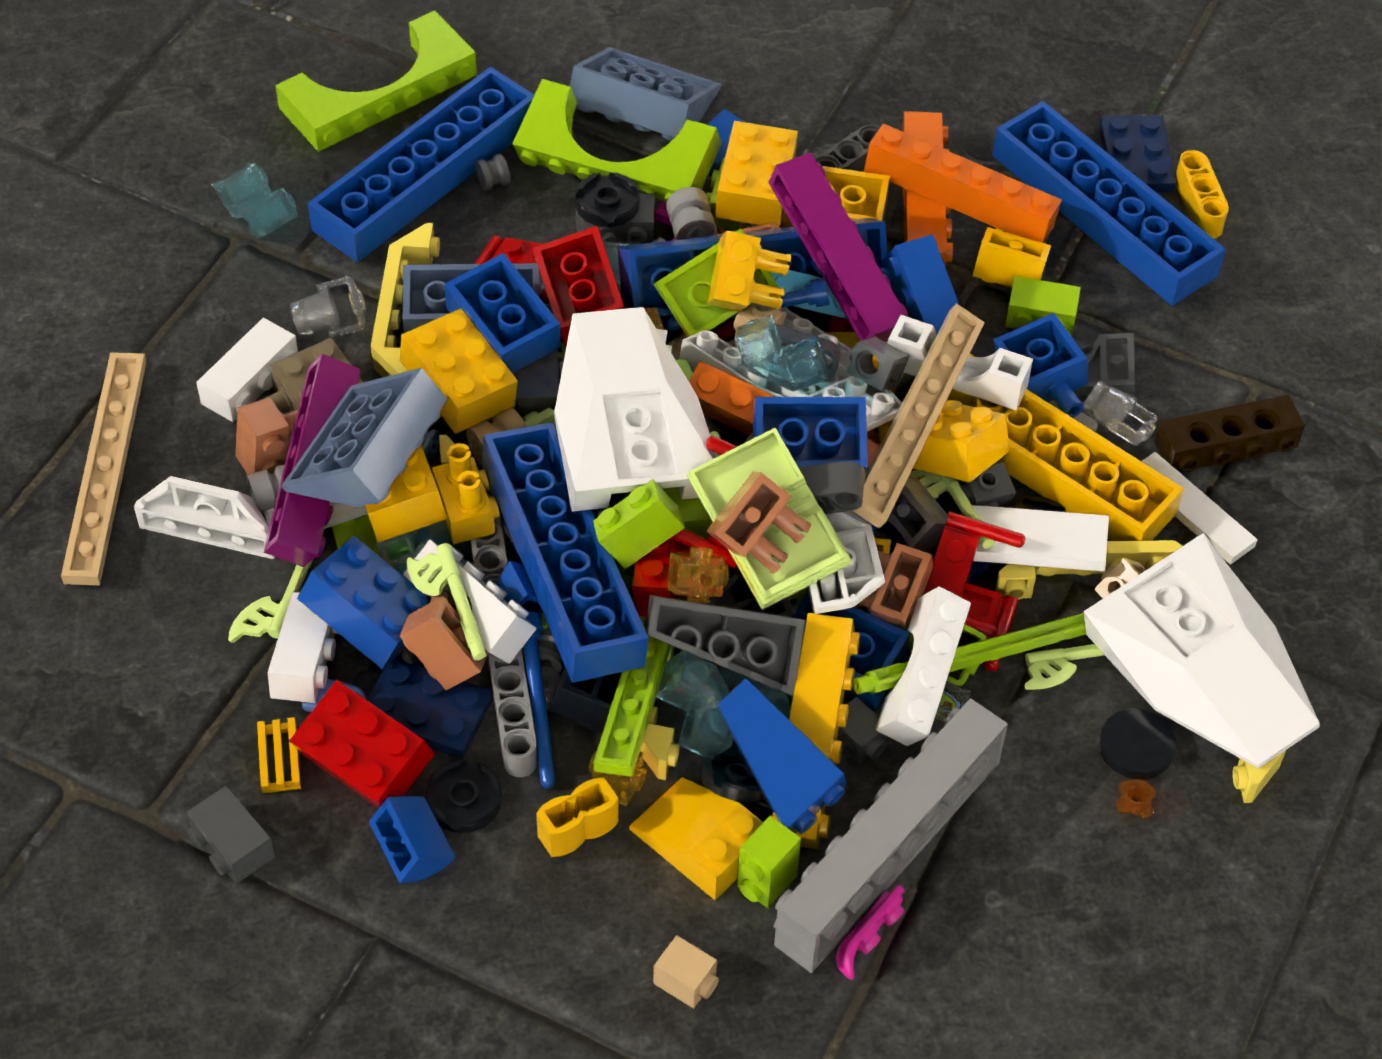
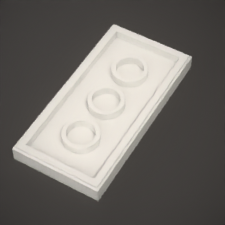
M972 505L983 522L1022 533L1026 538L1025 544L1021 548L994 541L993 547L984 549L979 542L973 561L1105 571L1109 516Z

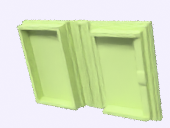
M776 428L702 464L687 474L691 485L712 522L715 521L752 471L762 472L787 492L791 498L787 501L786 506L811 524L808 533L802 532L793 525L795 529L805 536L798 543L793 542L789 536L772 523L764 531L763 536L788 554L785 563L777 561L770 555V558L781 565V568L774 574L749 553L745 557H741L728 549L762 610L852 564V560L807 486L804 476Z

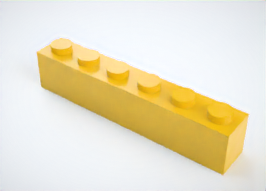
M808 613L789 721L832 763L839 764L842 754V741H838L837 737L839 727H846L848 704H843L845 690L852 691L854 668H849L851 654L858 655L860 633L855 632L853 619ZM826 805L815 814L817 819L803 834L795 833L801 838L800 847L819 850L820 839H827L830 815H825ZM773 812V816H772V817L777 820V818H776V816H775V814H774V812Z

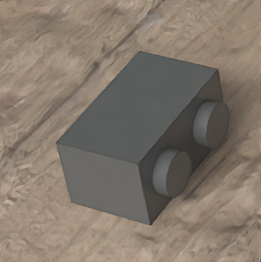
M227 786L187 811L191 826L187 829L191 840L199 849L205 846L211 853L209 856L210 861L218 873L222 876L227 873L236 884L275 858L271 838Z

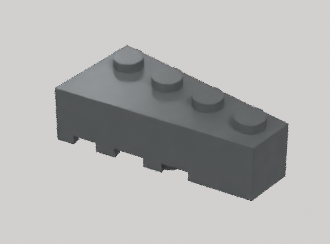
M650 595L645 622L647 635L782 692L794 695L805 625L804 619Z

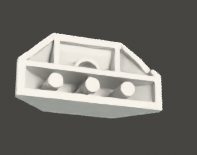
M170 476L137 500L134 505L139 528L275 559L274 556L263 553L269 532L267 522L252 497L241 492Z
M851 511L825 514L852 560V564L808 586L812 610L815 614L852 608L885 583L871 524Z

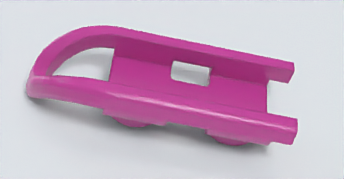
M899 884L890 893L885 891L839 945L836 953V963L839 970L848 979L853 980L855 977L854 957L856 951L860 950L864 955L868 954L881 940V937L877 934L880 929L879 927L883 923L890 927L904 913L905 910L900 905L903 902L901 895L905 890Z

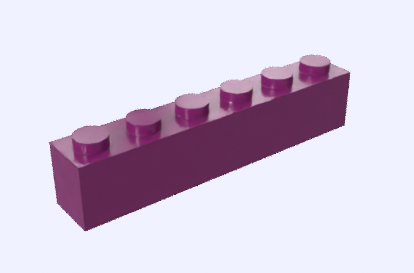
M812 153L777 164L768 183L859 340L877 337L887 342L900 315L908 317L907 310L893 293L888 277L880 271L872 250L865 245L860 237L855 221L847 215L839 194L833 191L827 181L823 167L816 162Z
M321 354L308 367L263 553L301 567H305L315 557L319 558L326 543V538L322 537L324 526L328 524L333 513V506L329 505L330 501L286 492L281 486L350 386L360 384L358 379L361 369L325 354Z

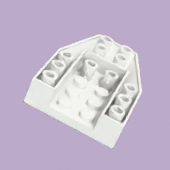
M638 307L574 313L572 315L554 411L572 512L608 508L611 494L632 492L635 488L645 485L652 479L662 489L678 487L681 500L699 498L687 474L689 471L716 458L717 455L706 448V441L710 437V433L698 396L645 309Z
M787 307L780 308L779 310L785 313L783 326L830 340L839 347L840 361L838 370L831 378L825 380L816 379L745 356L740 349L733 347L734 340L725 342L717 334L708 330L701 331L682 340L679 359H688L693 373L699 361L776 397H866L867 432L893 420L902 405V402L890 389L880 391L847 373L851 363L849 356L852 349L838 341L835 336L827 334L814 326L811 321L801 318L788 310ZM786 343L781 346L783 352L787 355H795L799 352L797 346L792 343ZM827 354L815 356V360L820 365L826 366L833 362L832 358Z
M1204 533L1084 611L1086 635L1155 711L1258 769L1320 727L1317 716L1275 625Z

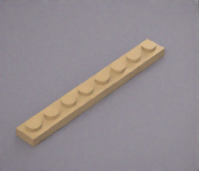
M957 303L948 312L865 475L863 503L860 508L853 510V512L878 529L886 523L985 323Z
M110 352L61 573L63 584L100 586L147 363L145 354Z

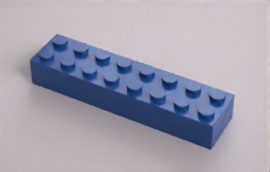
M490 66L308 202L312 231L358 263L475 173L476 160H491L493 155L501 153L510 146L517 135L534 98V94Z
M1044 101L996 129L992 156L1025 184L1062 199L1059 212L1171 306L1219 276L1226 249Z
M874 218L854 219L860 237L865 245L872 250L875 262L879 265L887 256L885 221ZM794 227L744 232L746 235L761 238V249L791 254V262L787 263V265H790L789 270L823 278ZM722 235L617 247L621 296L625 308L643 307L649 317L673 315L654 284L717 244Z
M553 422L484 435L482 467L486 472L488 482L571 682L574 683L645 667L649 637L613 557L598 542L593 522L596 518L592 510L574 512L571 510L558 434Z

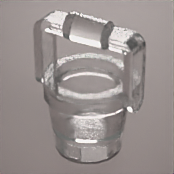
M349 276L317 284V293L290 303L293 320L299 335L330 331L329 335L332 338L362 330L366 326L364 311L367 309L362 291H357L355 281ZM348 283L350 290L348 294L359 324L341 328L336 305L329 288Z
M1101 380L1083 403V411L1105 428L1104 431L1112 436L1117 434L1135 446L1150 438L1156 429L1155 423L1158 419L1155 414L1136 403L1138 398L1130 393L1126 394ZM1129 414L1143 423L1137 431L1124 423Z

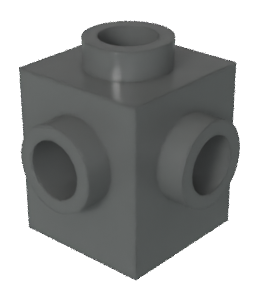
M1004 462L992 465L970 483L959 481L960 487L971 505L1008 508L1016 494Z

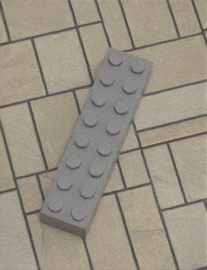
M971 698L961 709L955 707L947 716L943 729L938 734L932 732L926 738L921 747L920 754L915 759L909 757L903 763L898 772V778L891 785L885 783L879 789L874 798L875 803L867 811L861 809L856 814L850 824L851 829L843 837L838 835L831 841L826 850V856L819 864L813 862L807 867L801 877V883L794 891L788 889L783 893L776 904L777 919L774 923V928L776 929L774 946L812 974L997 767L1008 723Z

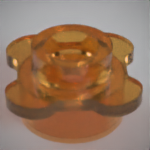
M1143 780L1122 781L1118 786L1121 794L1120 799L1115 804L1116 810L1121 814H1137L1142 819L1150 818L1154 812L1151 803L1152 799L1156 796L1155 788ZM1132 798H1137L1139 801L1135 802Z

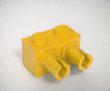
M987 227L972 276L980 278L987 283H997L1011 288L1014 276L1041 280L1051 245L1046 244V242L1041 243L1003 232L998 228Z
M727 230L719 240L707 305L741 312L750 303L780 310L783 302L781 296H784V288L755 283L753 277L757 269L786 276L790 267L787 263L791 262V254L761 249V238Z
M462 443L453 444L447 450L449 463L432 467V475L447 516L445 522L453 544L495 534L494 519L500 516L495 497L488 498L486 492L489 490V482L485 470H478L475 459L471 457V451L467 445Z

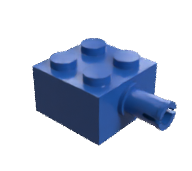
M1055 313L993 339L994 353L999 348L1033 359L1027 390L1046 402L1054 400L1061 411L1072 418L1078 416L1083 411L1084 404L1076 396L1074 390L1088 384V360Z

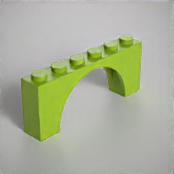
M432 11L409 22L411 46L416 51L418 57L410 71L398 81L376 90L345 92L319 85L302 72L275 85L279 109L319 152L476 76V52L436 11Z
M545 79L541 80L512 143L519 159L529 166L542 165L557 174L564 175L569 173L576 175L581 180L597 173H601V176H609V172L619 173L629 177L637 184L639 193L655 194V199L664 200L665 203H667V200L674 192L682 188L695 187L702 190L722 144L716 127L687 119L680 132L668 145L648 157L630 162H610L596 158L584 151L574 140L572 124L578 102L571 87Z

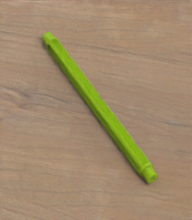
M1084 613L957 647L949 672L1054 644L1061 640L1086 635ZM908 662L867 671L864 676L853 679L854 691L856 694L866 692L874 694L894 688L903 675Z

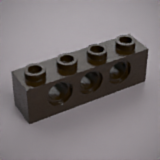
M1288 394L1159 421L1154 444L1160 456L1178 472H1191L1201 467L1224 465L1234 460L1253 459L1263 454L1278 451L1286 452L1297 448L1305 424Z

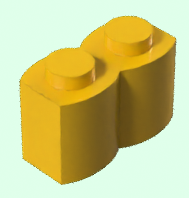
M595 778L579 785L571 795L554 798L537 811L538 838L550 856L560 857L567 855L580 847L585 839L601 837L619 822L618 797L605 778Z

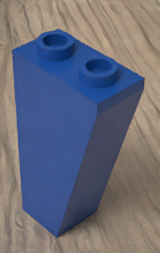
M746 678L718 704L723 720L778 822L794 833L799 832L803 834L816 821L817 817L815 814L825 805L831 807L843 796L845 792L843 787L846 786L844 773Z

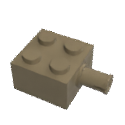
M328 338L269 365L275 393L263 399L270 397L282 413L298 410L308 367L321 354L349 365L351 364L333 339ZM359 377L358 383H364Z

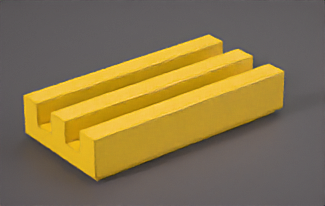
M295 717L287 718L288 722L280 723V719L272 720V724L265 725V721L257 722L260 780L263 794L301 789L299 753L290 741L292 780L285 781L281 733H288L290 740L297 731ZM267 735H273L276 770L275 783H270Z

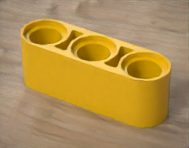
M1196 150L1185 151L1181 154L1175 176L1176 189L1189 219L1210 237L1216 239L1222 234L1229 210L1228 203L1207 156Z

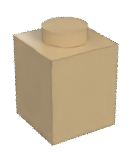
M676 935L654 964L653 984L694 1009L702 997L708 999L718 984L719 978L716 977L717 960Z

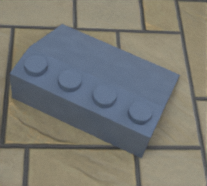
M611 47L574 65L570 81V87L578 102L577 109L584 112L596 111L605 114V118L611 121L632 123L635 129L641 131L653 130L662 133L663 138L671 141L680 132L687 119L695 122L701 120L721 88L720 83Z
M422 368L350 386L281 487L286 492L353 507L382 502L389 495V487L395 478L406 469V462L412 452L423 443V436L430 425L435 423L440 417L439 411L447 401V397Z

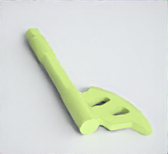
M921 470L911 471L909 476L922 478L919 481L934 499H937L940 494L947 491L952 496L963 516L983 522L961 489L957 479ZM980 537L979 542L984 549L993 547L994 540Z
M313 560L305 567L296 565L282 601L279 604L273 602L270 596H266L251 603L242 610L231 626L228 640L234 643L244 635L261 637L266 632L271 637L278 639L292 592L300 591ZM263 610L274 617H265L259 612ZM248 621H251L256 623L257 625L253 626L246 623Z
M443 543L436 549L438 554L428 553L419 561L409 557L407 559V570L410 580L422 593L430 596H440L447 582L449 583L460 617V623L473 659L479 661L486 657L483 641L475 617L472 614L451 545ZM428 567V569L421 576V573Z
M1095 644L1026 653L1025 660L1031 679L1025 683V689L1038 690L1059 685L1070 679L1076 672L1077 666L1068 661L1105 655ZM1050 664L1056 667L1059 671L1051 667ZM1041 673L1045 674L1048 678H1044Z

